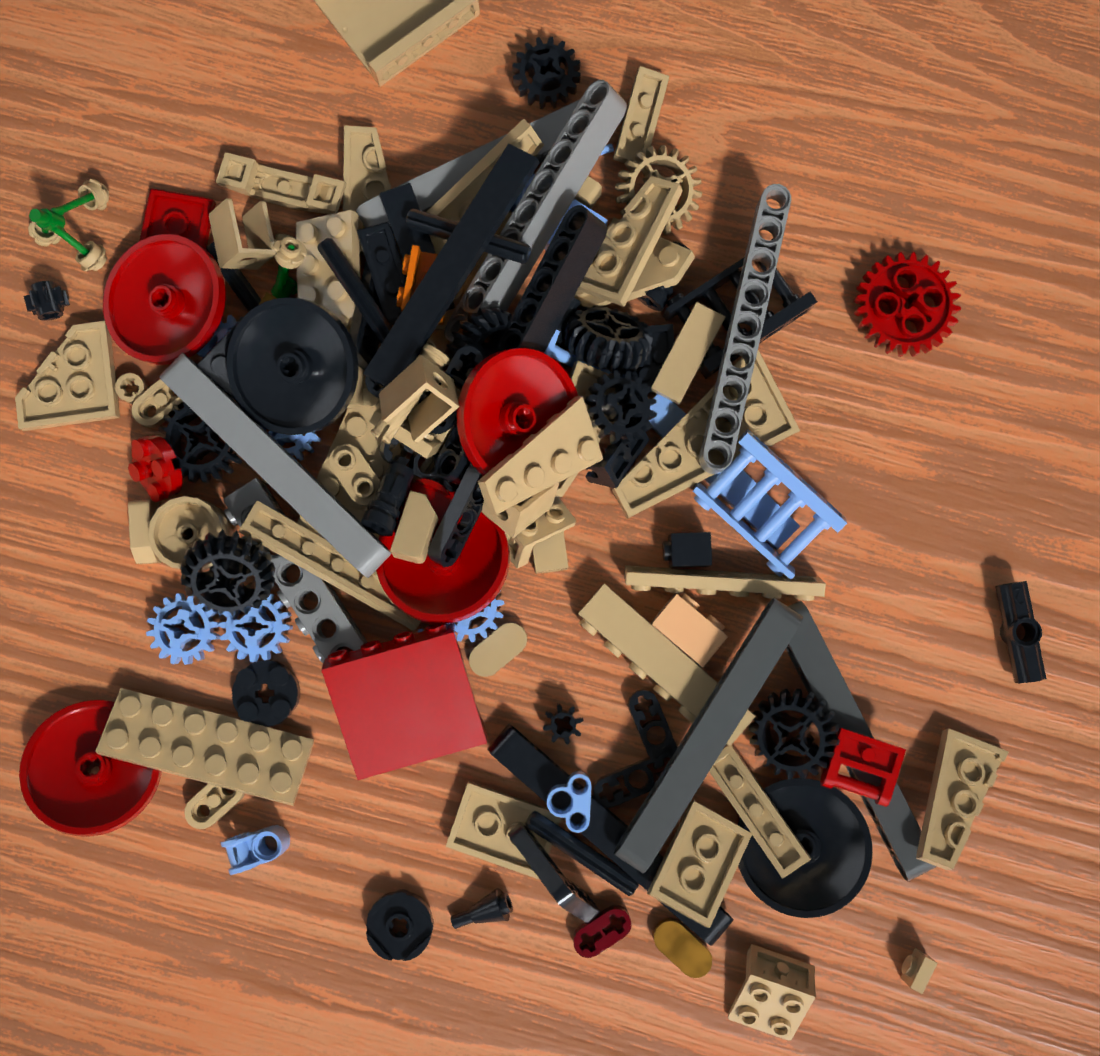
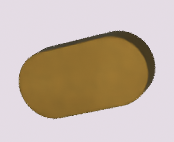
M666 918L656 924L653 930V939L656 947L685 975L691 978H700L710 971L712 956L709 949L681 922L673 918Z

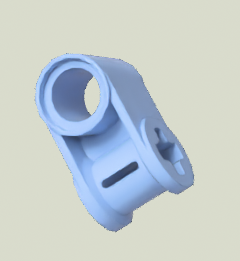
M273 825L221 841V847L226 848L231 868L228 870L229 874L234 875L279 857L290 845L288 831L282 826ZM266 836H271L277 841V850H270L265 842Z

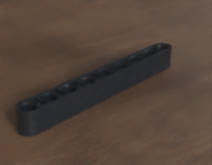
M574 206L565 214L492 354L516 348H528L545 352L607 234L605 223L584 206ZM456 421L437 457L435 472L440 478L459 486L470 461L461 445Z
M508 724L487 748L494 758L546 803L547 794L553 786L567 784L570 775L511 724ZM576 780L573 781L572 785L575 789L584 788ZM558 791L552 796L551 801L556 808L564 809L569 806L571 797L567 792ZM591 794L589 826L580 833L648 891L664 857L658 853L647 871L641 873L613 855L628 825L607 807L601 806ZM576 812L572 814L571 821L576 824L581 823L584 816ZM662 903L710 946L714 945L734 920L720 906L711 927L707 928Z

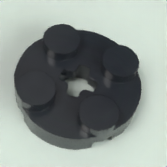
M273 660L254 662L245 669H242L238 672L232 688L233 705L240 719L265 727L274 726L286 720L293 710L296 709L300 700V685L297 677L285 665ZM263 684H268V689L275 692L274 696L269 697V703L263 702V698L258 696V691L262 690Z
M399 889L383 895L374 903L368 913L366 924L368 943L377 955L386 960L407 961L417 957L427 947L434 927V919L428 904L417 894L405 889ZM394 918L399 920L404 918L407 921L406 928L408 931L406 933L402 931L393 932Z

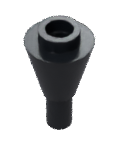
M496 888L471 906L469 910L452 915V926L454 929L471 923L509 921V913L513 912L511 899L508 893H503L499 888Z

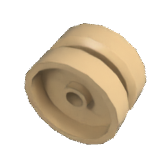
M183 496L171 499L157 509L150 521L148 537L151 549L157 558L171 568L180 569L186 551L189 547H193V543L197 538L204 540L209 532L218 537L222 529L227 536H232L234 532L232 523L222 509L202 499ZM211 561L202 566L203 571L209 570L213 566Z

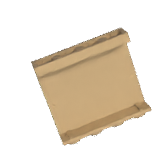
M313 0L380 87L480 15L479 0Z

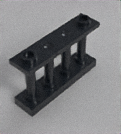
M744 258L686 296L683 293H679L667 302L668 307L663 315L666 322L678 315L685 324L691 313L688 307L705 298L712 310L725 316L722 324L728 332L731 313L715 290L730 280L736 289L738 288ZM752 262V266L758 263L762 271H766V266L762 262ZM777 268L772 285L784 301L782 304L784 309L775 315L772 311H766L759 344L809 312L818 302L811 291L802 297L798 293L794 294ZM745 293V298L749 303H759V298L755 293ZM739 324L737 325L738 331L742 335H752V330L747 332L745 328L741 329ZM713 343L709 347L704 357L705 361L702 362L699 369L705 379L719 371L724 348L720 349L719 346L715 347ZM732 355L730 356V361L733 362L740 356Z

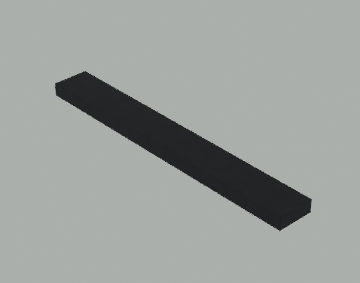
M508 143L363 374L366 377L386 387L416 360L423 346L427 343L539 165L537 157Z

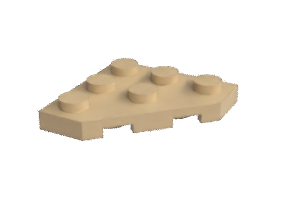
M614 217L609 226L607 227V230L612 225V223L614 225L619 222V219ZM659 237L628 301L645 296L646 291L660 286L668 288L677 285L695 258L692 250ZM577 290L574 298L581 301L580 306H578L580 309L585 306L592 308L594 305L603 308V306L612 303Z
M105 321L72 325L65 334L67 338L55 352L52 351L36 370L38 374L27 388L23 387L16 395L18 429L28 431L120 418L118 395L115 391L116 376L112 341Z

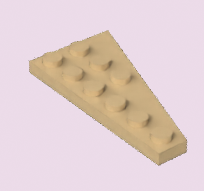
M759 350L756 355L733 460L741 453L739 449L742 446L738 441L747 429L768 447L800 431ZM741 358L734 367L744 368V359ZM715 385L622 479L617 489H612L626 519L715 475L705 472L699 463V455ZM731 386L723 387V394L727 399H738V392L735 388ZM716 419L715 425L720 432L728 433L731 431V424L727 419ZM712 449L708 452V458L712 464H723L724 457L720 451Z

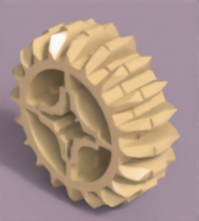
M665 145L659 147L658 154H656L653 146H649L646 149V156L639 150L634 154L636 162L631 159L625 162V166L629 171L621 170L618 173V176L626 181V183L621 182L615 185L616 190L622 191L625 194L617 197L616 203L626 202L628 205L635 196V180L640 170L645 176L643 178L644 183H646L650 176L678 184L681 183L683 192L680 205L677 210L674 208L662 231L664 235L671 233V225L676 230H679L683 227L681 219L686 222L692 220V215L688 210L696 211L699 208V205L692 199L702 197V192L694 190L693 187L701 184L702 181L701 178L692 179L691 174L697 171L696 166H692L689 169L686 168L685 164L689 161V156L685 155L679 161L677 160L678 149L674 148L669 156H667ZM651 165L667 167L676 175L669 178L663 177L658 173L657 169L653 170ZM625 208L620 211L622 216L626 213Z

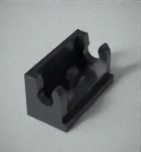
M637 420L629 421L625 428L632 427ZM643 431V437L636 441L632 439L628 444L623 445L620 438L618 442L608 445L605 449L603 460L586 468L587 470H592V472L588 471L585 476L588 482L617 489L649 442L646 432Z

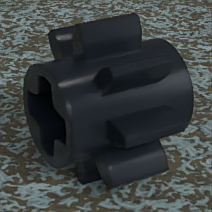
M41 281L32 284L29 291L30 295L24 296L27 312L32 311L33 315H37L39 320L44 321L62 317L64 307L70 305L66 290H61V286L56 287L53 281Z
M557 703L558 711L555 714L546 711L545 715L551 719V724L544 725L543 730L548 731L552 729L554 734L551 742L554 743L558 737H561L569 745V736L572 734L581 736V732L576 729V724L584 720L583 717L574 718L572 715L575 711L574 705L566 711L562 710L560 703ZM565 715L569 716V724L572 726L570 730L564 728L561 732L558 731L555 719L557 717L563 719Z

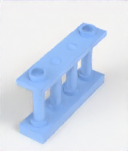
M747 429L738 441L742 446L739 449L741 453L708 488L700 482L697 483L693 489V492L696 494L694 499L705 510L709 511L712 508L769 560L766 564L776 575L781 577L784 574L791 580L795 576V568L790 562L823 529L828 530L832 527L838 533L847 524L846 517ZM758 460L767 468L764 471L765 476L730 510L717 496L750 462L754 463ZM782 482L791 490L788 494V500L754 532L741 519L775 484L779 485ZM805 505H808L815 512L813 515L814 520L779 554L765 541L799 506L803 508Z

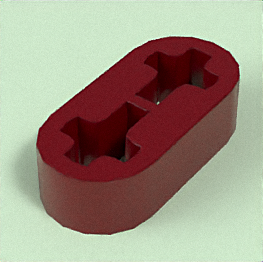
M612 905L601 911L589 923L584 922L573 934L575 951L582 957L592 958L623 939L631 929V918L628 911L622 906ZM615 914L617 918L624 917L621 921L623 926L621 929L618 930L615 926H612L606 931L604 930L611 923V915ZM598 932L601 933L594 938L595 946L590 948L587 944L580 945L582 943V934L587 933L590 937Z

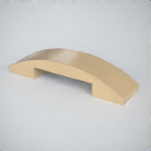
M226 152L216 179V183L220 186L262 201L297 210L324 214L338 213L346 187V182L317 174H314L312 178L259 165L255 159Z

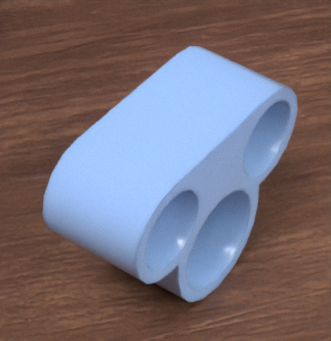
M582 771L573 772L568 777L567 784L553 786L546 798L547 808L554 816L565 818L568 829L576 833L586 830L590 822L592 786L589 776ZM576 778H582L586 784L584 788L578 790L573 787V781ZM558 791L567 792L571 797L569 806L564 809L556 808L552 804V796ZM576 812L584 816L583 821L578 824L571 821L572 814Z

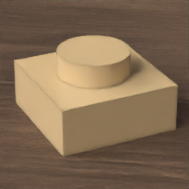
M915 948L912 955H908L905 958L900 978L910 988L923 994L938 963L926 953Z

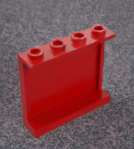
M433 623L427 626L425 631L415 634L412 631L401 632L395 635L393 640L380 643L379 640L370 641L361 645V649L348 652L346 649L338 650L329 654L328 658L324 660L321 671L357 780L487 744L486 728L478 711L456 638L454 623Z

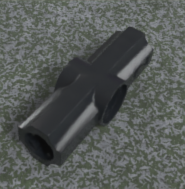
M1027 581L995 586L1002 618L1000 636L1008 647L1014 682L1020 684L1047 679L1039 644L1042 637V629L1040 624L1034 619ZM1019 624L1025 629V636L1022 640L1016 635V629Z

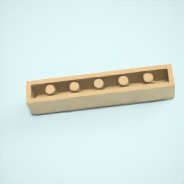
M603 584L578 613L582 618L579 624L592 636L596 632L600 633L607 640L604 646L617 658L621 654L625 655L632 662L628 667L642 680L646 676L650 677L656 683L653 689L667 702L674 698L681 705L678 711L693 724L718 683L607 585ZM746 711L726 745L730 747L756 717L752 712Z

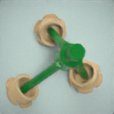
M90 179L89 181H84L83 185L79 187V198L50 210L46 208L40 210L32 209L29 214L32 223L29 224L28 232L35 239V243L45 247L50 244H57L63 238L78 250L75 260L81 264L83 271H98L107 260L105 248L93 241L82 245L64 229L65 218L63 215L65 212L84 205L89 210H104L107 207V202L109 201L108 189L96 179Z
M276 234L273 250L276 252L275 260L279 265L276 282L271 292L276 298H290L291 294L295 295L298 291L297 282L288 276L289 270L301 265L304 257L307 255V249L304 244L300 243L293 236Z

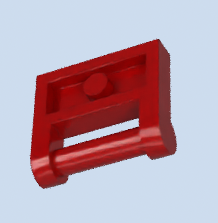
M840 728L836 732L837 738L840 740L839 745L832 746L835 754L833 758H828L829 764L821 774L820 785L830 789L835 786L874 799L876 804L887 807L894 792L906 749ZM843 764L882 777L881 784L878 787L839 774L840 765Z

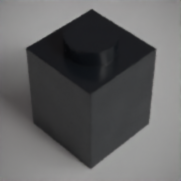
M711 532L671 533L668 535V541H663V560L669 561V568L711 566Z

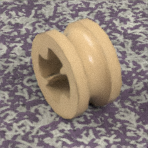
M134 373L121 375L115 384L116 394L120 399L130 404H133L136 398L149 388L148 383ZM132 381H134L139 390L137 393L132 392L133 396L130 397L126 387L128 384L132 386Z

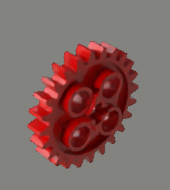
M899 252L895 256L894 261L887 255L882 260V264L876 262L871 267L872 272L867 271L862 276L865 282H861L856 287V290L862 294L857 295L853 299L854 303L862 306L854 312V315L863 316L864 319L857 326L858 328L868 327L869 331L864 338L867 339L875 336L877 338L874 343L875 348L884 343L886 344V354L897 348L898 357H902L909 349L911 356L915 357L919 354L920 349L926 354L932 350V345L938 347L943 343L942 337L947 338L953 333L948 326L953 327L959 321L952 315L961 310L960 306L953 304L954 301L961 297V294L951 293L950 289L957 282H947L945 280L950 273L949 270L942 273L937 271L940 265L939 261L930 266L928 265V255L917 261L916 253L912 252L905 260L903 253ZM897 277L905 278L908 281L909 288L901 287L898 284ZM924 296L931 297L934 300L935 307L928 306L924 301ZM906 301L910 303L908 309L904 307ZM879 302H884L890 307V314L883 313L880 310ZM905 320L915 324L916 333L906 329Z

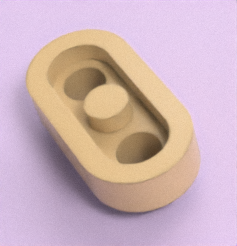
M159 379L136 398L132 405V415L139 424L148 428H155L165 422L164 415L173 416L175 414L172 409L173 405H177L180 408L184 405L183 401L178 396H173V391ZM151 407H156V414L153 417H149L148 410Z
M350 444L337 446L329 457L331 470L354 502L361 506H368L369 502L375 499V494L381 480L358 448ZM345 455L351 456V463L348 466H342L340 463L341 458ZM365 482L369 483L370 491L367 494H361L359 491L360 485Z
M207 784L187 803L184 812L185 819L193 828L206 829L215 824L244 797L245 793L234 791L231 794L223 787ZM202 805L209 807L210 813L208 816H204L201 813L200 808Z

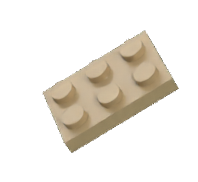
M468 781L446 847L539 879L510 839L508 832L520 822L525 824L533 811L539 812L558 826L561 817L554 816L548 808ZM531 831L549 855L552 844Z
M690 801L647 894L704 927L710 928L752 834L696 801Z

